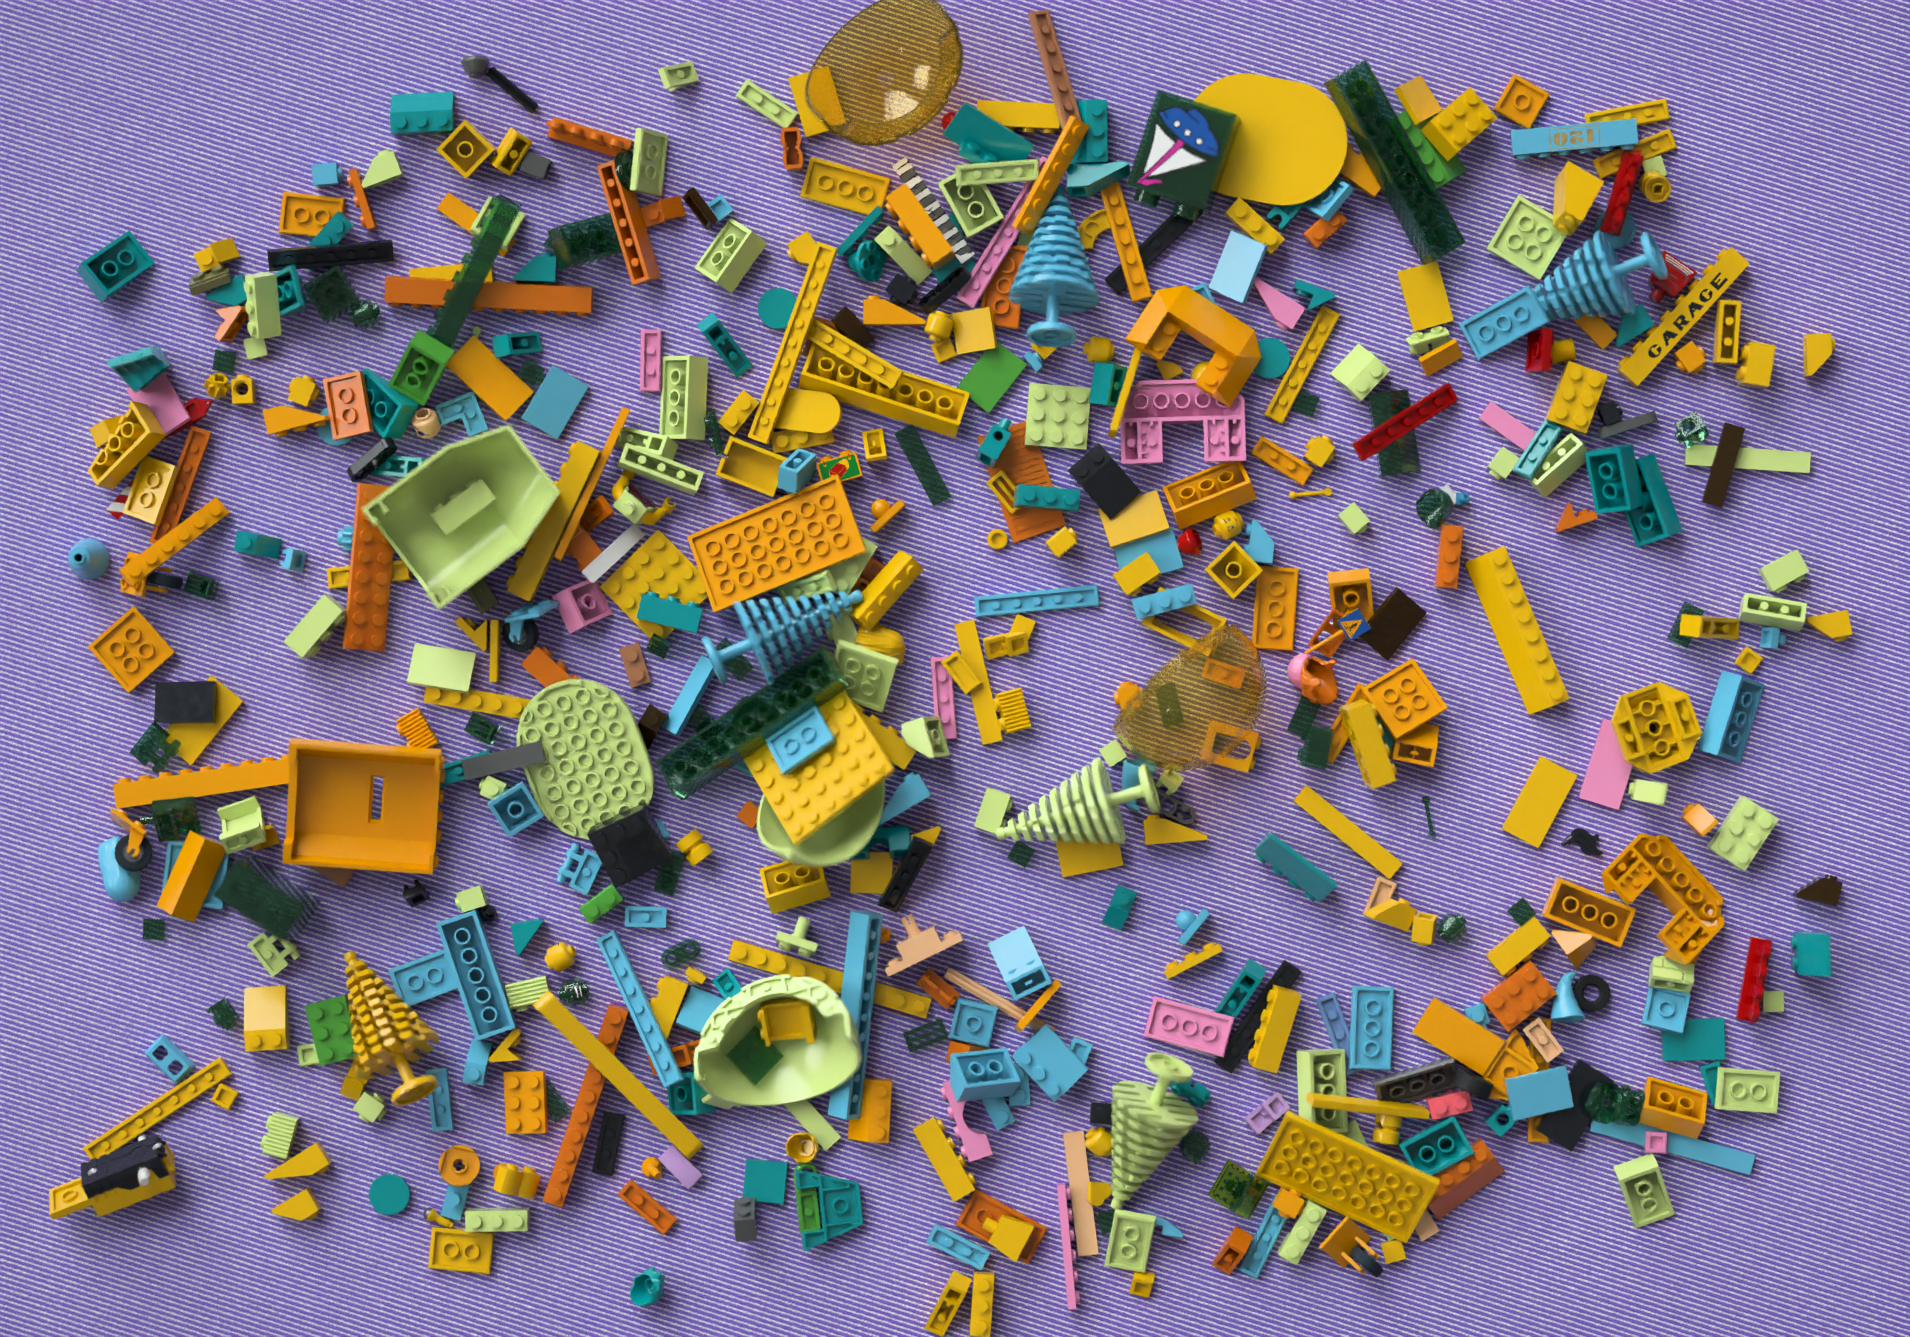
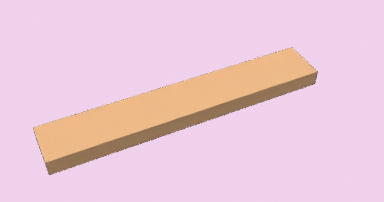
M1084 1131L1064 1132L1063 1138L1078 1257L1096 1255L1099 1253L1093 1206L1087 1200L1088 1182H1090Z

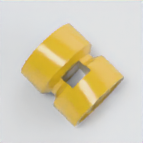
M1650 170L1645 172L1639 179V189L1650 201L1656 203L1663 202L1669 197L1671 184L1660 172Z
M697 828L676 843L679 850L687 854L686 859L693 867L714 851L707 842L702 841L703 836Z
M1376 1114L1375 1124L1377 1128L1373 1130L1372 1141L1399 1145L1400 1133L1398 1128L1402 1126L1403 1117Z

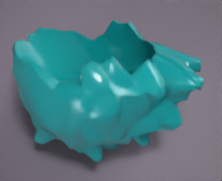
M654 1266L646 1269L643 1274H639L633 1279V1284L630 1288V1298L634 1305L641 1307L655 1305L663 1296L665 1275H661V1271H655Z

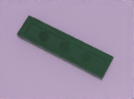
M911 424L894 433L932 505L935 506L952 497L914 426Z

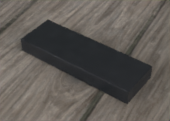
M604 1111L592 1172L609 1176L613 1175L625 1114Z

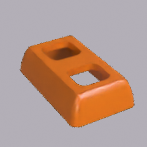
M1333 608L1311 637L1308 645L1313 647L1321 641L1318 637L1322 631H1326L1331 635L1340 631L1341 627L1337 628L1330 624L1329 621L1334 615L1342 618L1346 614ZM1346 634L1339 635L1316 650L1327 657H1332L1345 639Z

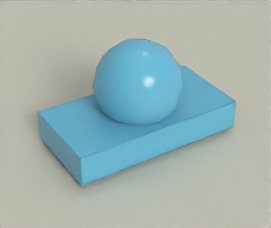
M1204 908L1196 917L1189 910H1183L1178 913L1176 924L1185 931L1177 940L1181 944L1186 945L1210 916V913Z

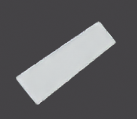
M632 524L593 560L582 573L591 583H594L645 534L635 524Z

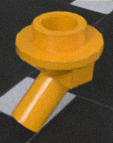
M649 1157L643 1161L641 1169L644 1175L650 1178L654 1177L656 1180L660 1179L662 1176V1164L659 1159Z

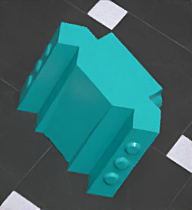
M158 346L147 347L106 361L110 368L134 392L142 391L172 365L168 361L165 352Z

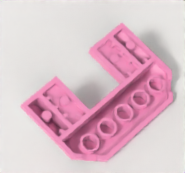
M1198 379L1139 381L1129 393L1120 422L1121 464L1142 466V464H1163L1162 425L1203 424L1204 462H1225V464L1246 461L1244 398L1238 393L1228 408L1194 386Z

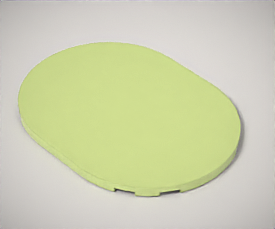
M569 679L549 685L532 698L519 720L516 736L517 747L542 741L546 761L524 766L523 769L534 798L549 821L568 835L590 840L587 834L591 826L644 802L649 807L655 783L653 765L633 712L616 692L598 682L585 679Z

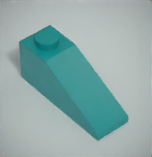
M713 312L696 324L736 377H739L753 366Z
M392 455L371 474L404 478L428 459Z
M1249 958L1214 1012L1232 1016L1235 1019L1262 981L1267 969Z

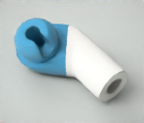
M1448 484L1439 489L1450 505L1464 506L1470 500L1468 493H1454Z

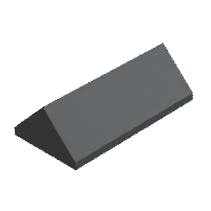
M1451 1056L1372 1079L1377 1100L1401 1103L1412 1102L1458 1088L1452 1084L1457 1069L1455 1060Z

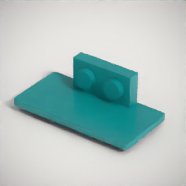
M964 102L943 133L945 137L960 145L958 154L974 164L1025 160L1034 148L1031 142L967 102Z

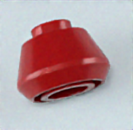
M1186 529L1177 541L1179 551L1185 555H1199L1202 551V541L1195 529Z

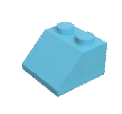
M520 782L487 803L509 838L544 817L542 810L523 782Z

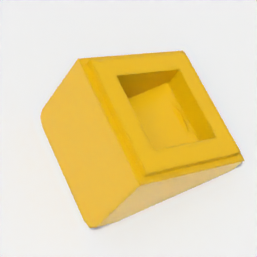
M1134 1271L1129 1293L1149 1298L1155 1274L1145 1271V1273Z

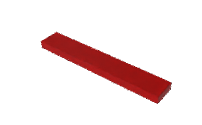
M1445 383L1351 444L1361 462L1365 461L1459 400L1451 385Z

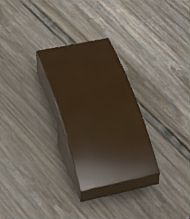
M845 306L831 320L840 334L864 348L875 339L858 317Z

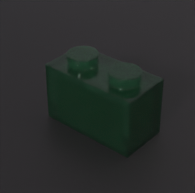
M1307 724V728L1303 727L1301 733V740H1304L1303 748H1299L1297 760L1300 761L1299 765L1325 770L1333 729Z

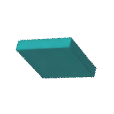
M747 1158L743 1197L755 1198L756 1202L784 1204L788 1162Z

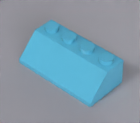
M1722 671L1697 750L1741 763L1765 684L1738 674Z

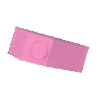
M1256 277L1253 286L1273 320L1277 322L1276 326L1284 331L1287 329L1291 331L1306 308Z

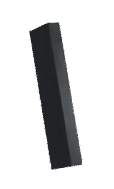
M916 836L913 837L881 895L878 906L896 913L898 912L931 852L933 843Z

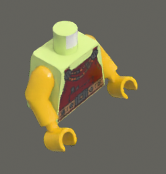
M625 469L622 471L623 476H620L611 490L615 499L613 506L634 524L654 525L665 516V513H672L677 504H668L671 497H667L662 506L658 507L629 482L636 474Z

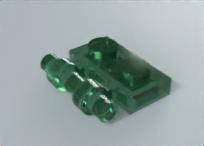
M153 722L130 753L144 766L151 761L154 764L152 771L158 774L161 769L166 768L169 759L177 754L181 743L175 739L169 744L166 740L170 734L159 724ZM160 748L164 751L162 756L156 754Z

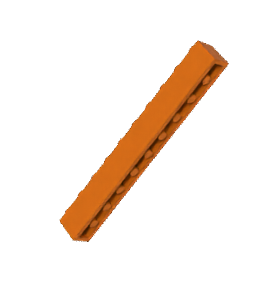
M388 275L385 277L384 302H390V306L396 307L402 306V303L411 304L410 307L422 308L423 304L431 305V308L443 309L444 305L452 306L454 310H464V306L472 307L474 311H485V308H493L494 312H505V309H514L515 313H526V310H534L535 314H547V311H555V315H567V312H575L576 316H588V313L593 311L594 286Z
M610 1003L597 1039L615 1056L630 1012L628 1008ZM589 1062L542 1200L561 1208L564 1206L607 1081V1078L591 1062Z

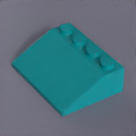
M1269 831L1253 850L1257 853L1254 856L1263 864L1266 861L1273 866L1271 868L1272 871L1280 877L1282 874L1289 878L1288 883L1296 889L1299 886L1306 891L1304 895L1313 902L1316 899L1321 902L1338 885V883Z

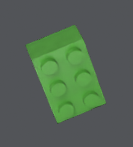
M347 994L305 1005L320 1066L352 1058L354 1054L359 1056L353 1049L355 1043L352 1039L351 1030L353 1028L350 1024L351 1014L349 1012V1004L351 1005V1002L348 1001Z

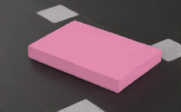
M165 372L140 392H134L130 387L126 389L132 401L149 406L166 436L192 419Z

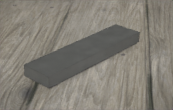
M542 741L461 760L467 781L544 762L546 757Z

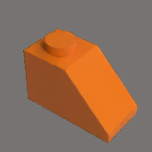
M1235 1226L1227 1236L1211 1265L1230 1275L1246 1254L1253 1236Z

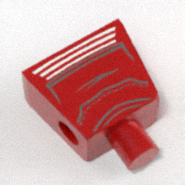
M1665 250L1661 254L1667 268L1668 277L1659 279L1652 271L1647 282L1654 287L1649 298L1658 304L1664 295L1671 299L1675 297L1697 274L1696 271Z

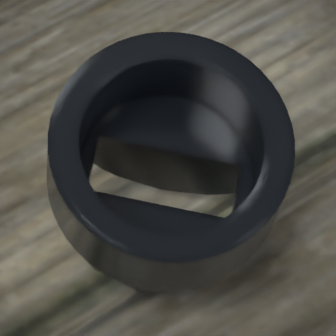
M485 906L480 911V917L485 922H492L497 917V910L493 906ZM486 911L490 914H493V917L491 918L487 915H484L483 912Z

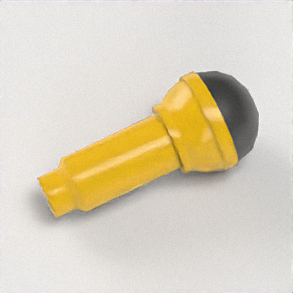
M429 1207L423 1213L426 1221H435L449 1228L454 1224L451 1220L440 1216L434 1208Z

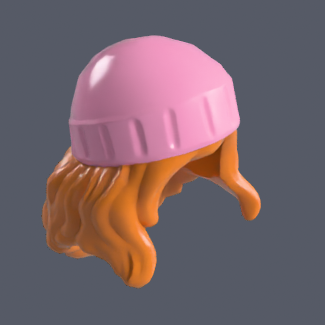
M1304 653L1296 655L1291 660L1287 669L1288 678L1296 687L1302 689L1304 697L1308 698L1312 703L1330 705L1333 700L1337 699L1339 691L1332 668L1336 665L1335 660L1323 661Z

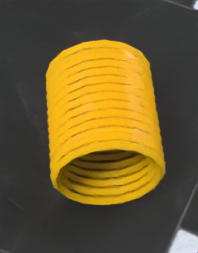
M1572 338L1554 341L1551 347L1552 364L1576 359Z

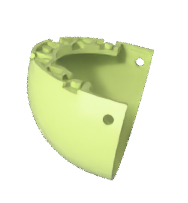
M778 975L755 981L741 988L742 991L734 997H728L706 1022L700 1034L702 1037L699 1046L696 1047L694 1055L695 1079L699 1085L714 1098L744 1106L785 1105L825 1094L848 1081L858 1070L862 1057L855 1022L841 999L829 987L819 981L804 976L800 978L792 977L791 975ZM798 998L812 1004L817 1028L815 1043L807 1044L806 1038L772 1041L771 1046L766 1047L765 1040L761 1039L760 1034L762 1023L758 1022L757 1010L760 1009L762 1001Z

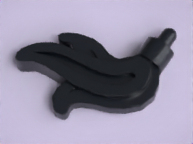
M1581 828L1574 829L1569 836L1564 838L1565 841L1561 843L1562 846H1565L1566 844L1570 845L1573 842H1578L1581 851L1587 856H1590V853L1594 855L1603 854L1594 844L1599 839V835L1595 834L1593 836Z

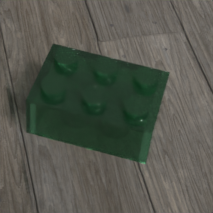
M611 213L567 223L548 231L560 271L612 258L622 253Z

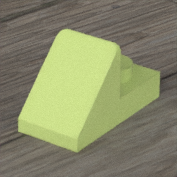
M692 61L662 67L658 70L664 88L669 89V91H674L699 81Z

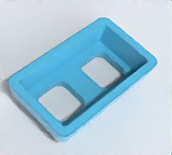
M164 1034L145 1051V1055L175 1084H179L195 1068V1064ZM160 1045L168 1051V1055L162 1061H159L153 1055V1052ZM174 1060H178L183 1065V1069L177 1075H174L168 1069V1066Z

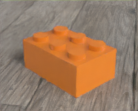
M1527 960L1480 997V999L1502 1027L1509 1032L1557 993L1530 960Z

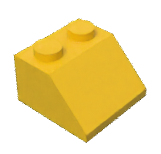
M1235 541L1204 569L1208 576L1232 600L1263 571Z

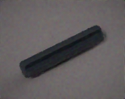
M491 67L486 75L530 113H533L538 108V104L496 68Z

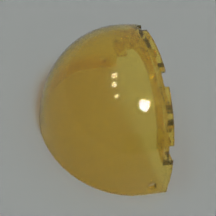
M879 0L849 20L829 40L818 55L810 70L805 87V98L808 107L832 134L856 145H886L897 142V139L903 136L915 134L941 112L949 101L947 98L952 89L956 88L963 64V46L960 42L959 29L952 17L936 0Z
M1233 623L1230 627L1228 625L1219 627L1196 641L1197 644L1192 646L1190 650L1185 648L1157 671L1146 682L1148 686L1144 687L1140 693L1136 692L1115 719L1117 723L1112 726V731L1140 761L1152 767L1168 771L1198 769L1227 756L1251 733L1264 707L1267 693V676L1259 652L1237 624Z

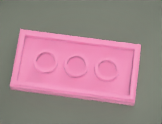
M1603 719L1578 798L1619 810L1632 765L1624 761L1610 723L1611 721Z
M1154 996L1144 1036L1224 1058L1234 1017Z

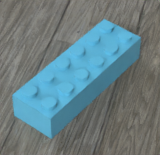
M476 909L436 923L476 1041L516 1028L518 1024L513 1010L510 1009L507 992L479 910Z

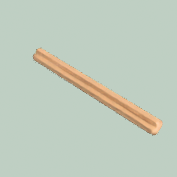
M949 968L945 973L944 977L990 1005L997 1006L999 1010L1018 1021L1027 1013L1024 1009L953 968ZM1034 1016L1027 1026L1038 1031L1046 1022ZM1049 1025L1050 1028H1051L1053 1031H1055V1028H1054L1053 1026Z

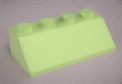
M690 355L662 357L659 434L668 436L672 440H705L708 357Z
M1345 1049L1296 1051L1299 1116L1336 1133L1348 1132L1347 1111L1315 1108L1306 1100L1307 1092L1347 1097Z

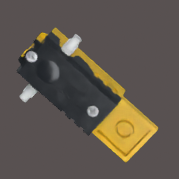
M142 1134L138 1136V1142L112 1151L109 1155L105 1154L98 1159L94 1158L88 1163H81L80 1178L49 1189L51 1218L53 1220L63 1218L78 1210H84L91 1205L98 1217H101L121 1208L130 1207L139 1201L150 1199L157 1194L170 1191L176 1187L175 1155L173 1151H171L167 1142L157 1135L147 1138L146 1135Z

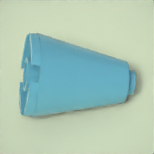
M82 539L75 543L69 552L68 563L70 569L76 576L82 579L91 580L99 578L109 567L108 549L98 540Z

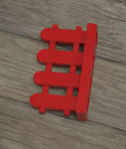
M1636 149L1632 153L1623 151L1600 226L1601 232L1617 237L1621 235L1644 158L1640 154L1641 150Z
M1750 937L1736 1013L1737 1019L1746 1020L1750 1023L1758 1022L1771 951V940Z

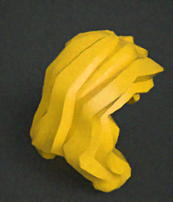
M878 623L870 631L859 626L855 645L898 659L897 666L904 662L905 644L902 635Z

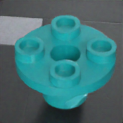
M865 240L860 244L857 251H852L849 254L848 265L850 269L858 273L862 280L866 282L879 281L887 255L874 240Z

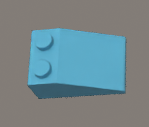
M911 772L902 778L904 782L899 785L883 810L878 826L931 795L920 773L915 775L914 772Z

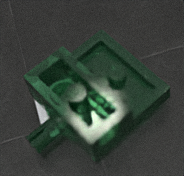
M194 796L152 801V816L140 818L142 825H155L159 842L180 840V834H187L190 830L201 832V824Z

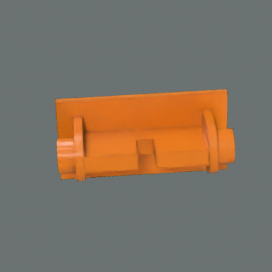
M930 967L916 982L917 985L946 1010L961 995Z

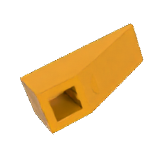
M281 405L262 410L268 435H275L276 438L287 436L288 431L292 430L295 433L306 431L307 426L314 425V428L325 426L326 421L330 420L327 415L291 406Z

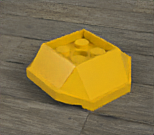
M1656 682L1619 696L1610 722L1624 761L1647 774H1652L1688 760L1702 734L1688 693L1661 682ZM1651 723L1656 727L1654 734L1649 730Z

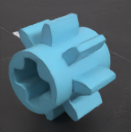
M344 526V530L338 531L337 542L339 546H343V550L351 551L354 526Z

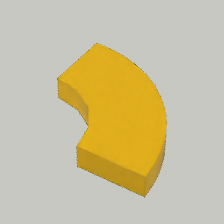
M1105 208L1090 214L1079 225L1077 232H1079L1080 243L1083 244L1084 250H1093L1094 241L1098 235L1110 229Z

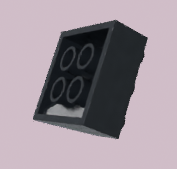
M646 802L591 826L587 834L615 888L635 880L673 857Z

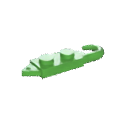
M810 1162L800 1163L795 1168V1170L802 1171L805 1168H810L814 1173L818 1174L817 1168ZM794 1170L799 1233L819 1230L821 1226L817 1191L815 1187L796 1189Z

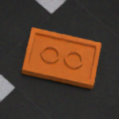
M359 370L323 379L333 440H341L374 432L363 371Z

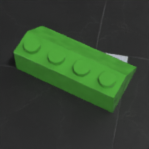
M1405 110L1391 119L1388 125L1430 192H1435L1467 172L1457 154L1447 162L1420 131L1433 119V116L1415 125Z

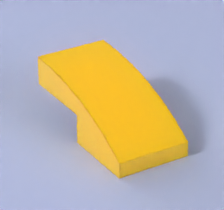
M1025 631L982 638L988 660L1004 655L1012 657L1030 652Z

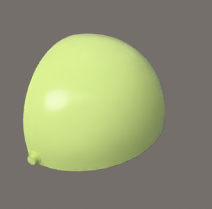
M885 779L798 846L793 843L763 794L757 817L760 839L766 847L779 857L802 866H830L850 859L869 842L879 824L885 801Z

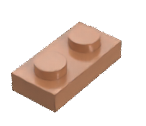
M640 643L619 648L631 688L651 682Z

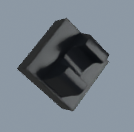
M414 880L415 886L411 889L407 884L404 886L403 896L412 908L430 899L427 890L418 880Z

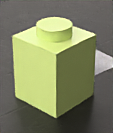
M1501 447L1487 466V469L1490 470L1489 474L1497 480L1500 478L1506 479L1520 458L1505 447Z
M1355 502L1351 503L1337 515L1352 535L1356 532L1360 535L1369 527L1367 523L1370 520Z
M483 885L456 893L455 903L458 910H462V913L488 905Z

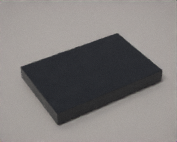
M156 682L154 723H215L217 682Z

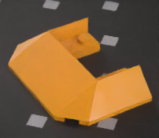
M1186 285L1157 290L1125 338V341L1160 362L1180 330L1215 352L1194 386L1229 408L1262 358L1255 330Z
M1638 834L1601 873L1606 894L1614 890L1628 905L1648 887L1674 915L1656 935L1667 948L1662 956L1683 965H1688L1724 926V917H1722L1721 911L1723 897L1667 836Z

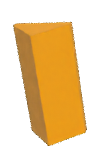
M190 830L156 906L172 916L195 922L226 853L223 845Z

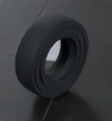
M1585 975L1579 978L1573 987L1575 999L1579 1007L1584 1011H1599L1609 1002V985L1603 978L1597 975ZM1589 985H1594L1599 989V997L1595 1001H1587L1584 998V989Z

